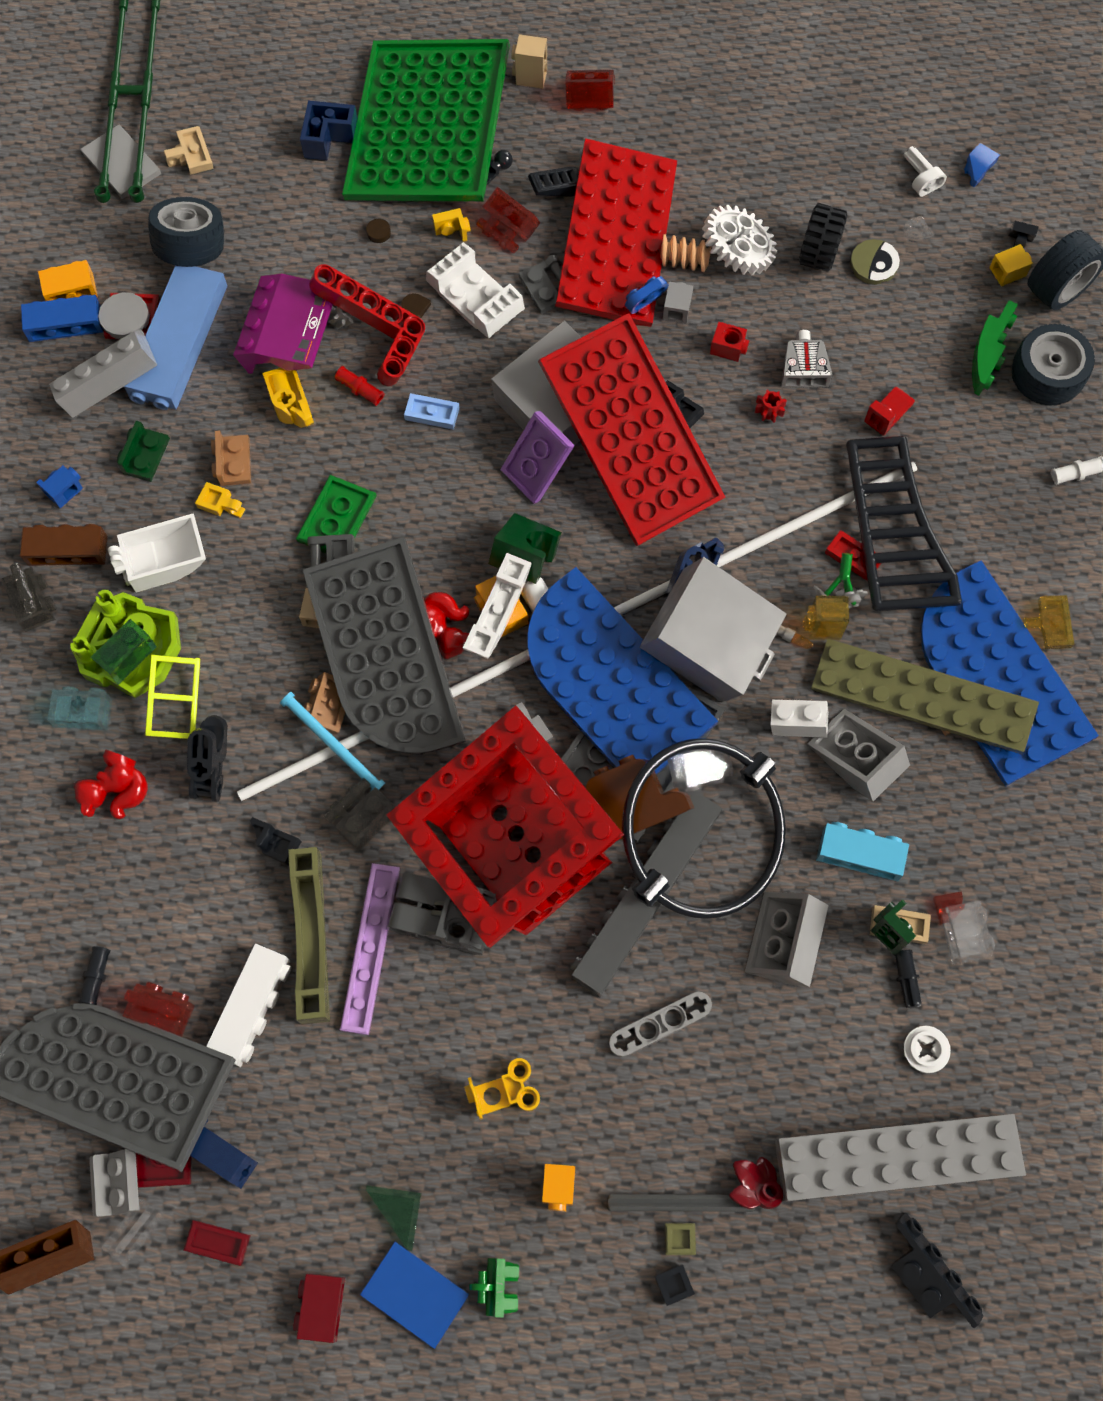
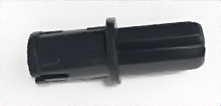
M911 949L901 950L895 955L899 977L896 979L901 984L906 1008H916L922 1004L917 981L920 976L916 974L913 950Z

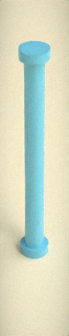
M292 692L288 693L281 700L280 704L283 707L287 706L372 788L370 791L375 794L385 782L382 779L379 781L294 699L295 695Z

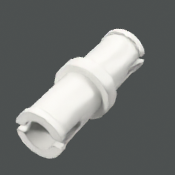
M1103 456L1083 462L1077 460L1073 461L1072 465L1051 469L1054 484L1057 485L1074 479L1080 481L1084 480L1085 476L1103 472Z

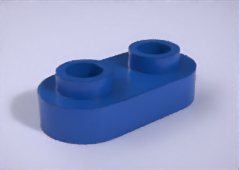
M662 276L650 278L644 287L639 290L634 289L626 296L625 307L631 314L638 312L658 299L667 290L669 284Z

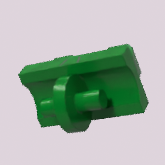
M488 1258L487 1271H478V1284H469V1290L478 1291L477 1303H486V1316L504 1317V1314L518 1311L517 1294H504L505 1281H518L519 1265L505 1262V1259Z

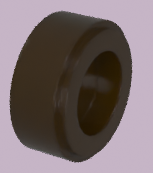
M380 218L373 219L367 224V236L372 242L383 243L390 238L391 229L386 220Z

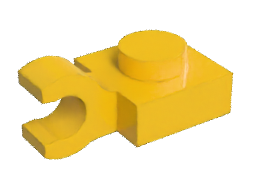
M206 482L195 502L197 508L221 516L223 510H225L229 514L241 518L245 511V508L241 507L242 502L230 498L231 493L229 490Z

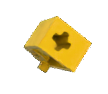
M277 368L262 373L279 421L285 424L294 423V425L300 428L313 425L314 421L297 371H286L282 368Z

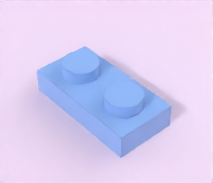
M410 393L404 418L407 421L454 430L460 407L457 402Z

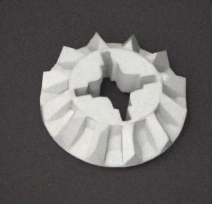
M920 1026L909 1032L903 1043L904 1056L907 1058L910 1066L921 1073H934L941 1070L950 1058L951 1050L948 1039L940 1030L931 1026ZM934 1041L935 1043L931 1048L933 1056L931 1057L927 1054L919 1058L918 1056L922 1051L920 1043L922 1042L926 1045Z

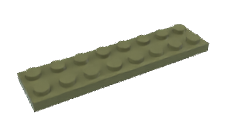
M827 639L811 690L948 731L1021 755L1025 752L1039 705L1038 701L831 639Z

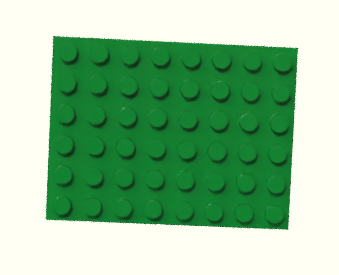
M373 40L342 193L344 200L484 202L510 48L509 40Z

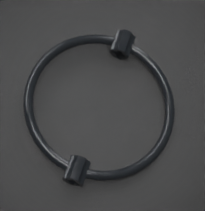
M699 738L684 740L664 748L642 767L628 791L622 815V832L624 834L622 838L625 853L630 867L639 881L632 890L640 902L648 907H652L658 901L666 908L681 915L709 919L738 912L755 901L765 891L780 865L786 836L782 802L770 778V775L776 770L775 763L769 756L758 752L751 757L745 751L727 742ZM714 750L737 759L745 765L740 770L741 778L753 788H759L762 785L772 807L775 833L773 850L768 865L760 879L747 893L725 905L696 907L671 898L664 893L670 887L668 880L655 869H650L646 872L636 850L633 830L634 813L644 784L654 770L662 763L686 751Z

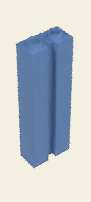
M175 265L145 335L157 366L124 386L129 398L133 402L144 404V402L148 403L150 401L158 409L168 410L170 408L177 410L227 289L223 273L196 266L182 267Z

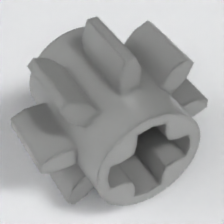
M333 305L328 323L336 325L337 329L342 326L347 327L353 323L351 319L353 316Z

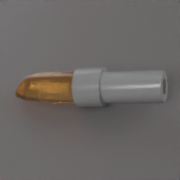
M781 625L776 633L783 640L789 643L792 642L805 649H810L814 646V643L789 627L786 628Z

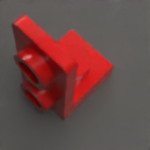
M894 387L881 402L875 400L869 406L864 422L885 436L913 406L915 400L900 388Z

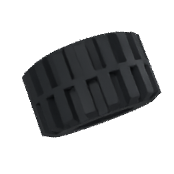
M821 203L816 204L803 240L799 256L800 265L826 272L832 269L847 221V210Z

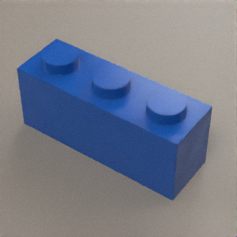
M82 295L74 298H58L51 301H34L28 304H21L22 330L29 342L103 333L98 317L101 305L96 295Z

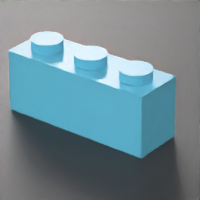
M832 822L831 824L827 823L823 829L816 861L899 881L904 874L909 844L903 843L902 839L895 836H886L884 838L876 836L871 830L859 829L856 831L848 829L846 824Z

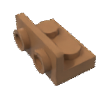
M220 430L215 431V440H211L212 454L216 456V462L212 463L213 477L218 479L221 486L250 484L249 436L223 437Z
M324 672L311 681L308 690L311 693L309 703L306 702L303 707L326 730L336 735L340 731L345 710L341 704L333 675ZM302 722V726L307 728L308 726Z

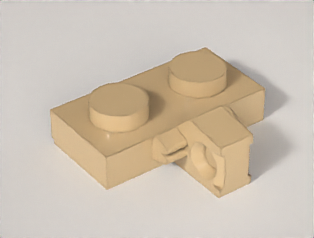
M196 126L176 131L180 144L176 145L175 148L164 150L168 166L187 165L190 175L214 169L200 127Z

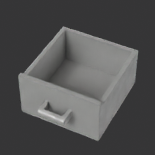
M565 320L495 375L491 381L495 401L523 430L534 412L541 411L575 445L580 440L538 363L539 359L581 338Z
M703 557L683 569L641 643L640 648L715 697L716 701L722 703L744 695L752 679L757 682L761 681L775 655L768 648L786 613ZM763 657H765V659H764L763 663L761 664V666H760L758 672H756V670L758 669V667H759V665H760V663H761Z

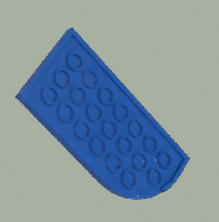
M981 560L956 573L962 598L960 605L925 608L921 623V645L924 657L931 670L1039 702L1023 755L976 741L1006 787L1091 742L1099 735ZM948 582L942 583L932 597L950 596Z
M575 567L551 586L536 605L529 623L528 652L531 667L540 685L614 768L620 766L619 760L630 755H634L635 759H646L649 761L664 748L684 740L699 739L717 725L718 720L667 665L640 648L643 639ZM682 753L677 754L666 760L664 763H662L657 769H655L656 775Z

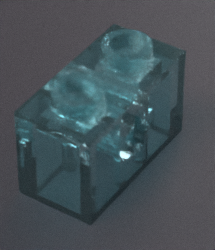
M63 687L62 690L52 689L47 720L54 728L108 730L112 699L105 690L99 688H90L89 691H79L74 687Z

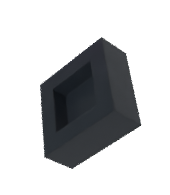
M683 1264L655 1276L666 1306L695 1294Z

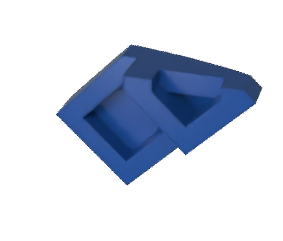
M981 143L969 154L964 168L965 174H970L972 178L970 181L972 187H975L984 178L986 172L997 162L1000 154Z

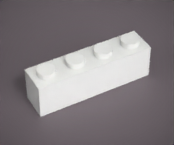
M258 944L254 945L206 1047L232 1056L236 1059L234 1065L239 1067L242 1066L243 1062L247 1063L250 1060L254 1051V1046L251 1044L255 1036H260L266 1026L267 1020L264 1019L268 1008L272 1009L278 1000L279 993L276 992L281 981L285 982L291 972L290 960L286 956Z

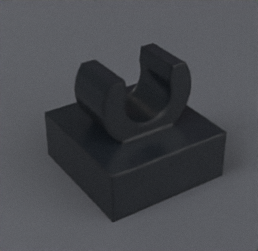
M1014 221L1008 235L1015 238L1013 247L1021 244L1024 248L1027 241L1032 242L1037 235L1039 226Z

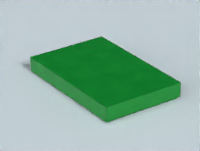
M330 475L296 537L297 542L308 546L307 538L312 536L352 534L355 538L377 496L376 493ZM321 546V551L326 553V546Z

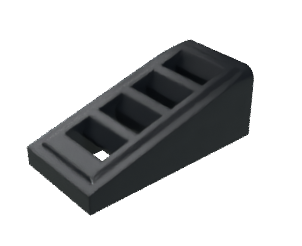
M564 167L530 173L528 178L536 196L572 197L575 196L579 172L576 167Z

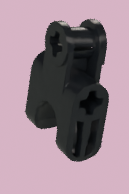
M208 716L201 723L200 728L194 730L188 737L187 773L190 776V799L205 796L211 797L213 802H219L224 776L222 775V767L227 754L228 729L226 720L220 716Z

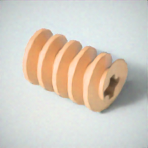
M664 234L660 259H662V264L665 267L669 260H671L673 268H676L680 261L682 269H686L688 263H690L692 271H695L699 264L701 272H705L709 265L711 247L706 248L705 240H702L699 246H696L695 238H692L689 245H687L685 237H682L680 243H677L675 235L672 236L670 242H667L666 234Z

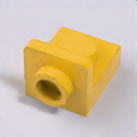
M460 208L432 215L436 235L448 236L459 230L462 241H468L467 232L471 231L468 218L463 217Z

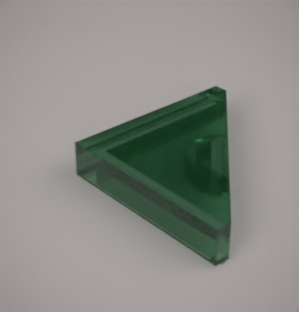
M367 1185L366 1191L407 1250L413 1251L422 1193Z

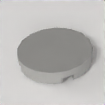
M122 292L114 294L104 301L100 307L98 317L105 332L113 338L121 339L133 331L146 328L149 324L150 314L146 303L140 296Z

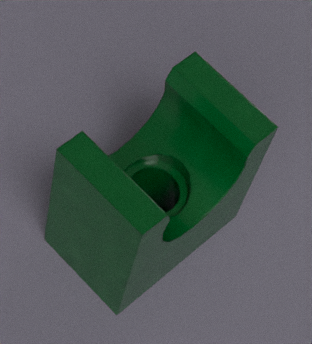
M514 513L495 536L488 564L500 569L506 553L531 562L526 580L536 584L540 579L544 561L552 563L562 532Z

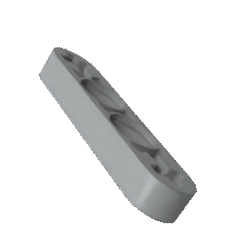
M703 992L692 993L612 1034L609 1041L611 1052L617 1057H627L705 1018L712 1008L711 999ZM694 998H697L699 1001L704 1000L706 1002V1005L703 1007L704 1012L700 1013L698 1009L689 1013L692 1019L687 1020L686 1013L680 1005L685 1003V1008L687 1009L694 1004ZM674 1010L681 1015V1023L679 1025L670 1026L667 1024L665 1015L668 1011ZM645 1023L652 1024L656 1029L655 1036L651 1039L643 1038L639 1032L641 1025ZM634 1029L635 1036L641 1044L636 1046L634 1040L627 1044V1051L623 1052L621 1048L616 1049L614 1045L617 1043V1037L621 1036L623 1040L632 1036L629 1030Z

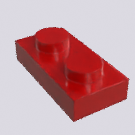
M840 530L827 547L825 554L841 563L842 553L853 554L851 571L868 581L862 543ZM876 563L877 569L882 563Z

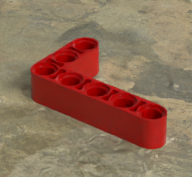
M326 264L317 266L309 282L310 289L314 294L394 339L377 372L380 383L385 386H393L403 375L425 332V323L418 316ZM318 278H324L327 283L321 282ZM340 290L348 292L350 296L343 295ZM363 303L369 304L372 309L366 308ZM385 316H390L394 322L387 320ZM407 328L413 329L416 334L410 333ZM397 348L403 349L406 354L399 353ZM386 368L394 370L396 375L390 374Z

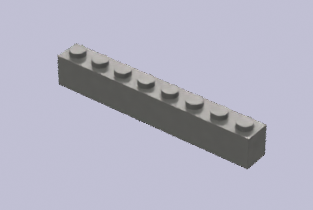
M695 790L690 796L694 809L678 815L675 820L673 818L668 820L662 830L665 833L664 837L660 842L654 841L647 852L650 858L645 865L642 863L646 872L650 869H655L668 880L670 887L664 892L667 895L723 809ZM634 873L632 877L635 880L630 888L625 885L618 895L617 900L620 903L616 909L610 908L601 923L605 925L600 933L594 932L588 940L586 946L589 949L584 957L579 955L570 968L573 971L572 980L599 998L661 906L656 901L652 907H648L635 897L632 888L639 881Z

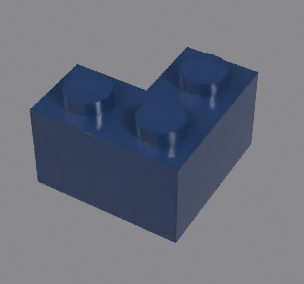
M308 100L300 136L304 158L328 160L331 141L353 143L357 124L355 105Z

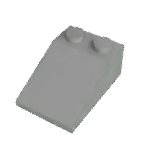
M843 709L828 724L827 738L814 737L807 743L854 790L871 801H874L910 766L904 745L846 709Z

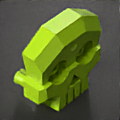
M101 590L98 592L101 599L96 596V601L77 636L72 640L73 643L70 644V648L77 660L79 672L86 680L102 687L112 685L136 699L148 691L151 655L178 656L181 650L178 618L172 611L146 606L142 599L122 592L113 596L109 590ZM144 626L142 631L136 632L137 627ZM125 660L123 666H117L120 661ZM156 661L155 686L165 681L174 663Z

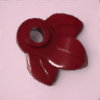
M760 1157L756 1164L748 1160H739L733 1163L735 1174L741 1183L729 1194V1197L735 1203L747 1209H754L758 1206L764 1209H774L781 1204L783 1191L777 1183V1172L770 1161ZM766 1189H770L772 1191L773 1197L769 1196L766 1193Z

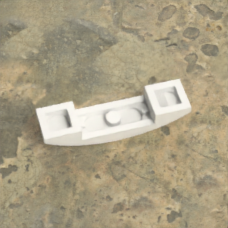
M506 553L496 575L497 580L477 623L473 625L463 646L464 650L486 659L490 657L514 611L527 579L531 562Z

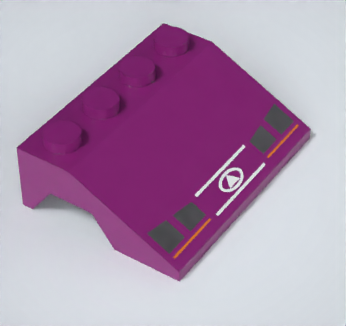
M286 274L264 275L260 277L233 354L248 374H253L256 364L272 363L286 371L312 369L333 304L311 291L309 279Z

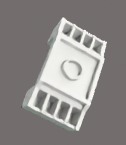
M464 242L426 273V281L475 329H478L488 338L525 309L522 295L511 284L503 288L477 265L475 251Z

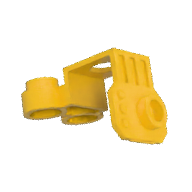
M516 1058L510 1062L508 1074L502 1075V1078L475 1087L471 1077L468 1078L469 1085L464 1086L469 1104L475 1102L476 1113L480 1120L483 1119L482 1115L512 1106L516 1103L524 1111H533L538 1107L540 1103L538 1091L530 1086L524 1087L523 1083L531 1075L529 1062L523 1058ZM517 1066L525 1068V1074L521 1077L514 1074V1069ZM491 1087L497 1088L501 1093V1099L495 1105H489L484 1100V1092ZM526 1094H531L534 1097V1102L531 1105L523 1103V1097Z

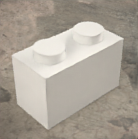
M772 700V734L778 736L827 738V701Z

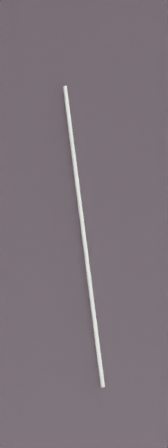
M911 462L913 472L917 471L916 464ZM896 469L870 483L895 482L904 477L902 469ZM854 491L720 555L717 566L721 567L854 502ZM670 580L614 607V609L620 615H623L664 595ZM528 649L450 687L453 697L529 661ZM360 731L339 742L346 749H349L369 738ZM327 747L237 791L241 801L337 754Z

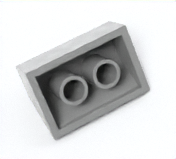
M764 892L745 973L788 985L810 987L829 905L810 894Z

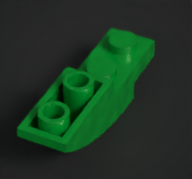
M1010 300L999 319L989 314L976 343L972 360V383L974 393L978 396L983 388L986 390L990 388L995 376L991 375L993 370L999 371L1006 357L1002 356L1006 348L1003 342L1007 336L1004 330L1005 328H1012L1017 318L1014 312L1018 305Z

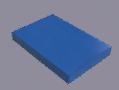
M394 1242L360 1295L435 1349L470 1294L399 1243Z

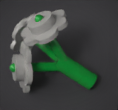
M842 553L839 576L825 592L814 585L813 588L818 592L815 596L819 599V603H824L828 606L831 602L835 606L838 605L840 609H848L859 606L861 600L868 595L867 591H856V588L852 587L850 572L853 554ZM843 580L844 589L835 593L836 596L832 599L829 595Z

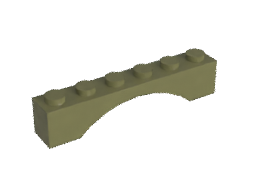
M317 847L290 849L289 869L296 929V1020L302 1025L330 1022L322 855Z

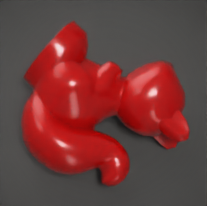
M433 592L424 597L436 642L438 640L440 653L445 659L460 655L464 652L463 646L469 633H464L458 628L447 627L446 617L453 621H463L469 616V608L465 605L459 608L455 599L447 593Z
M105 749L103 759L107 767L97 773V780L82 779L74 783L75 799L81 805V813L84 816L92 817L96 808L104 802L107 793H117L118 795L111 802L110 813L116 819H123L126 816L124 809L136 807L144 800L148 791V784L145 776L134 768L135 760Z

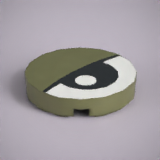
M871 239L865 240L855 247L851 255L850 266L854 271V275L859 280L877 285L882 282H888L895 276L900 259L898 252L892 245L882 240Z

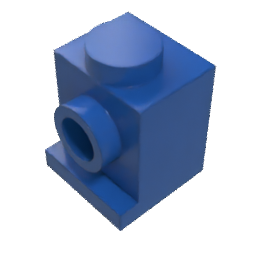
M63 465L58 470L53 471L44 482L41 479L36 482L42 492L59 508L63 507L83 489L78 481L81 479L80 475L72 467L67 469Z

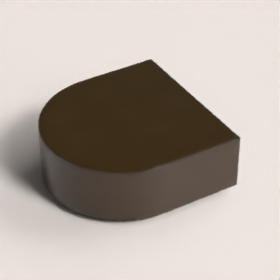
M412 293L403 298L401 306L422 318L430 307L431 300L420 294Z

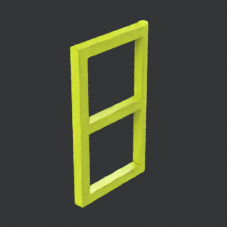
M151 655L145 736L188 739L189 735L196 729L200 658ZM156 661L194 665L192 696L154 693ZM154 699L191 702L189 733L152 731Z

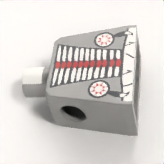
M808 330L798 331L796 333V340H790L787 344L781 387H829L832 370L824 342L822 340H811V332Z

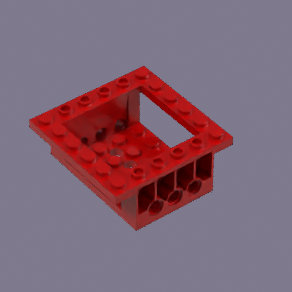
M517 705L386 815L483 942L490 948L512 929L524 935H528L613 863L604 851L624 835ZM499 807H506V818L502 821H496L494 818L495 810ZM427 820L443 830L490 892L496 894V903L492 906L488 903L428 826ZM517 827L523 828V838L518 842H513L511 840L512 830ZM533 848H538L541 851L540 859L535 863H530L527 859L528 852Z

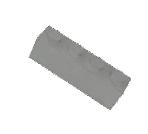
M140 329L121 338L87 361L58 377L49 385L55 401L73 418L157 366L145 334Z

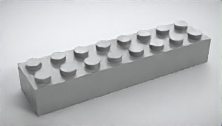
M1015 1114L775 1140L783 1202L1026 1176Z

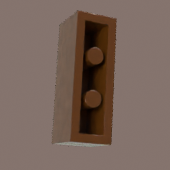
M62 524L58 527H46L44 525L23 527L20 557L27 566L105 565L108 536L101 526L95 524H86L79 527Z
M75 1219L0 1250V1289L9 1295L95 1260L90 1231Z

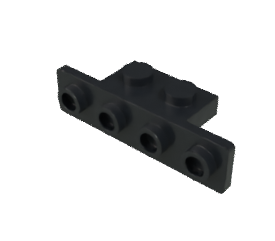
M907 1213L901 1215L895 1224L913 1249L897 1259L891 1265L929 1318L954 1303L973 1328L979 1326L983 1313L977 1299L968 1295L962 1287L959 1275L947 1267L942 1260L943 1257L940 1250L934 1244H930L923 1235V1229L915 1218H910Z

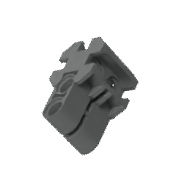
M403 873L396 899L417 907L394 903L387 929L427 940L438 946L461 949L465 953L483 955L485 943L437 880ZM477 887L491 906L497 902L496 894ZM454 926H463L465 933L462 937L454 938L450 935V931Z

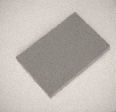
M119 124L112 131L108 174L109 185L124 199L129 195L128 189L132 186L133 173L136 171L138 144ZM106 133L81 148L82 154L99 173L102 172ZM145 152L143 153L142 186L161 175L160 169Z

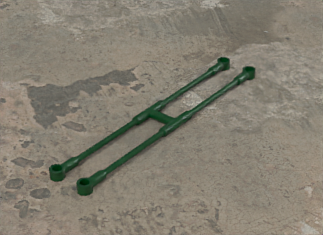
M119 0L118 9L120 13L114 67L111 72L107 104L109 112L103 165L99 176V184L94 189L96 199L101 203H106L111 198L108 189V168L114 113L117 108L118 95H141L140 106L142 112L136 171L133 173L132 186L128 189V194L131 201L135 203L144 200L142 163L147 113L150 108L152 91V63L160 0H151L150 9L152 13L148 53L142 85H119L125 13L128 10L129 1Z

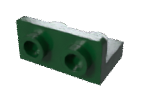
M135 421L133 428H130L127 433V442L124 449L120 450L117 456V463L122 473L152 482L170 440L169 435L145 429L142 422Z
M903 899L897 905L893 902L889 903L873 919L877 924L870 930L894 956L916 937L912 932L913 928L909 922L896 915L907 904Z

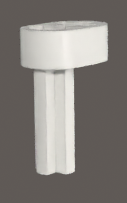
M912 146L904 153V157L919 173L912 183V188L919 196L923 197L940 188L945 183L947 176L939 167H932L916 148Z

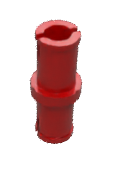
M341 366L336 372L335 380L350 388L356 396L361 395L375 406L384 398L385 393L369 384L365 377L355 375L344 366Z

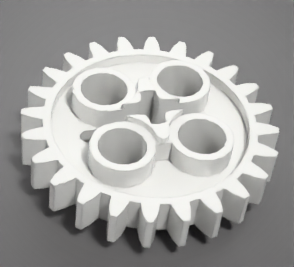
M726 205L725 208L719 206L717 210L713 209L711 214H709L702 228L705 231L702 235L703 238L708 239L705 245L712 247L710 253H717V261L724 260L725 267L732 265L734 272L739 268L743 275L747 271L751 275H754L755 272L761 274L763 270L766 271L776 258L774 255L777 253V250L774 248L777 243L772 241L774 235L767 233L769 227L761 225L762 219L756 221L754 213L750 216L747 215L745 208L740 212L737 206L733 209L729 205Z

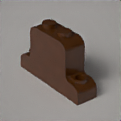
M634 755L619 760L620 766L611 770L609 766H605L594 771L595 777H592L586 784L588 792L621 831L623 809L628 791L638 772L648 762L646 759H635ZM654 770L644 784L636 803L633 823L634 834L694 809L690 796L685 792L679 791L678 787L664 793Z

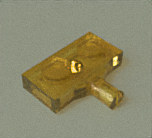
M1067 595L1041 596L1038 599L1039 617H1024L1023 623L1025 628H1040L1043 634L1045 649L1072 648L1074 646V638Z

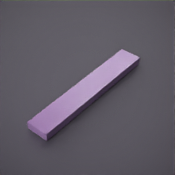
M373 863L371 865L340 1031L369 1035L389 930L387 926L393 908L400 871L399 867Z

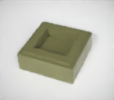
M665 1223V1255H696L695 1223Z

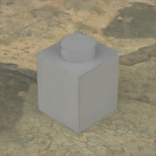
M669 282L663 319L687 323L694 286L683 282Z

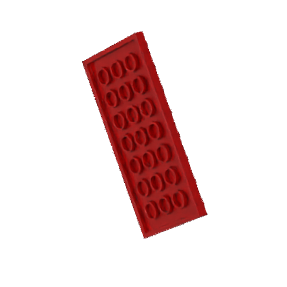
M585 138L555 307L613 320L629 313L635 325L652 326L656 300L638 312L631 314L625 307L627 301L625 298L632 290H639L644 287L650 278L654 276L656 278L660 277L662 259H660L663 236L667 233L678 160Z
M629 313L538 360L636 546L726 498Z

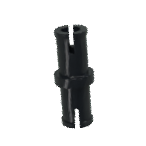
M98 946L92 947L87 971L83 972L82 977L85 980L78 1003L97 1005L101 984L106 980L104 972L111 950Z

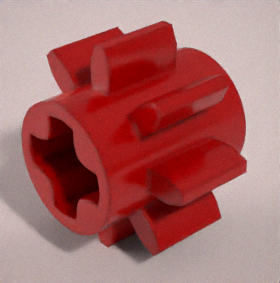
M766 390L764 396H757L755 413H761L762 421L771 419L775 423L777 416H784V407L787 400L781 398L779 391Z

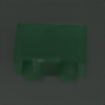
M129 619L91 658L100 670L119 685L157 646L143 629Z

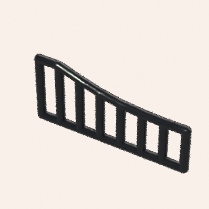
M905 436L848 440L846 447L872 609L878 612L960 605L962 598L958 576L932 531L923 509L913 473L907 438ZM898 446L900 459L859 461L857 449ZM902 469L904 481L863 484L861 475L863 471ZM907 491L911 503L867 507L865 494ZM914 514L919 524L916 527L870 530L868 517ZM924 536L930 549L874 553L872 540ZM936 559L943 572L878 577L876 563ZM948 582L950 596L882 601L880 587Z

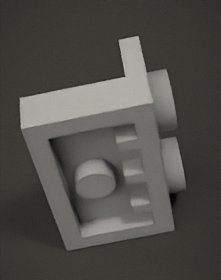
M124 1149L110 1154L90 1156L93 1216H113L139 1210L136 1153Z

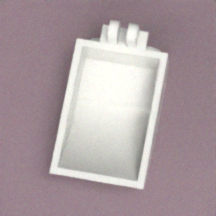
M194 513L119 534L117 538L120 547L110 546L108 548L110 561L115 569V573H123L126 585H131L135 592L177 581L196 570L206 559Z

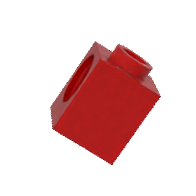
M718 322L710 354L738 362L741 354L746 355L750 340L746 339L747 329Z

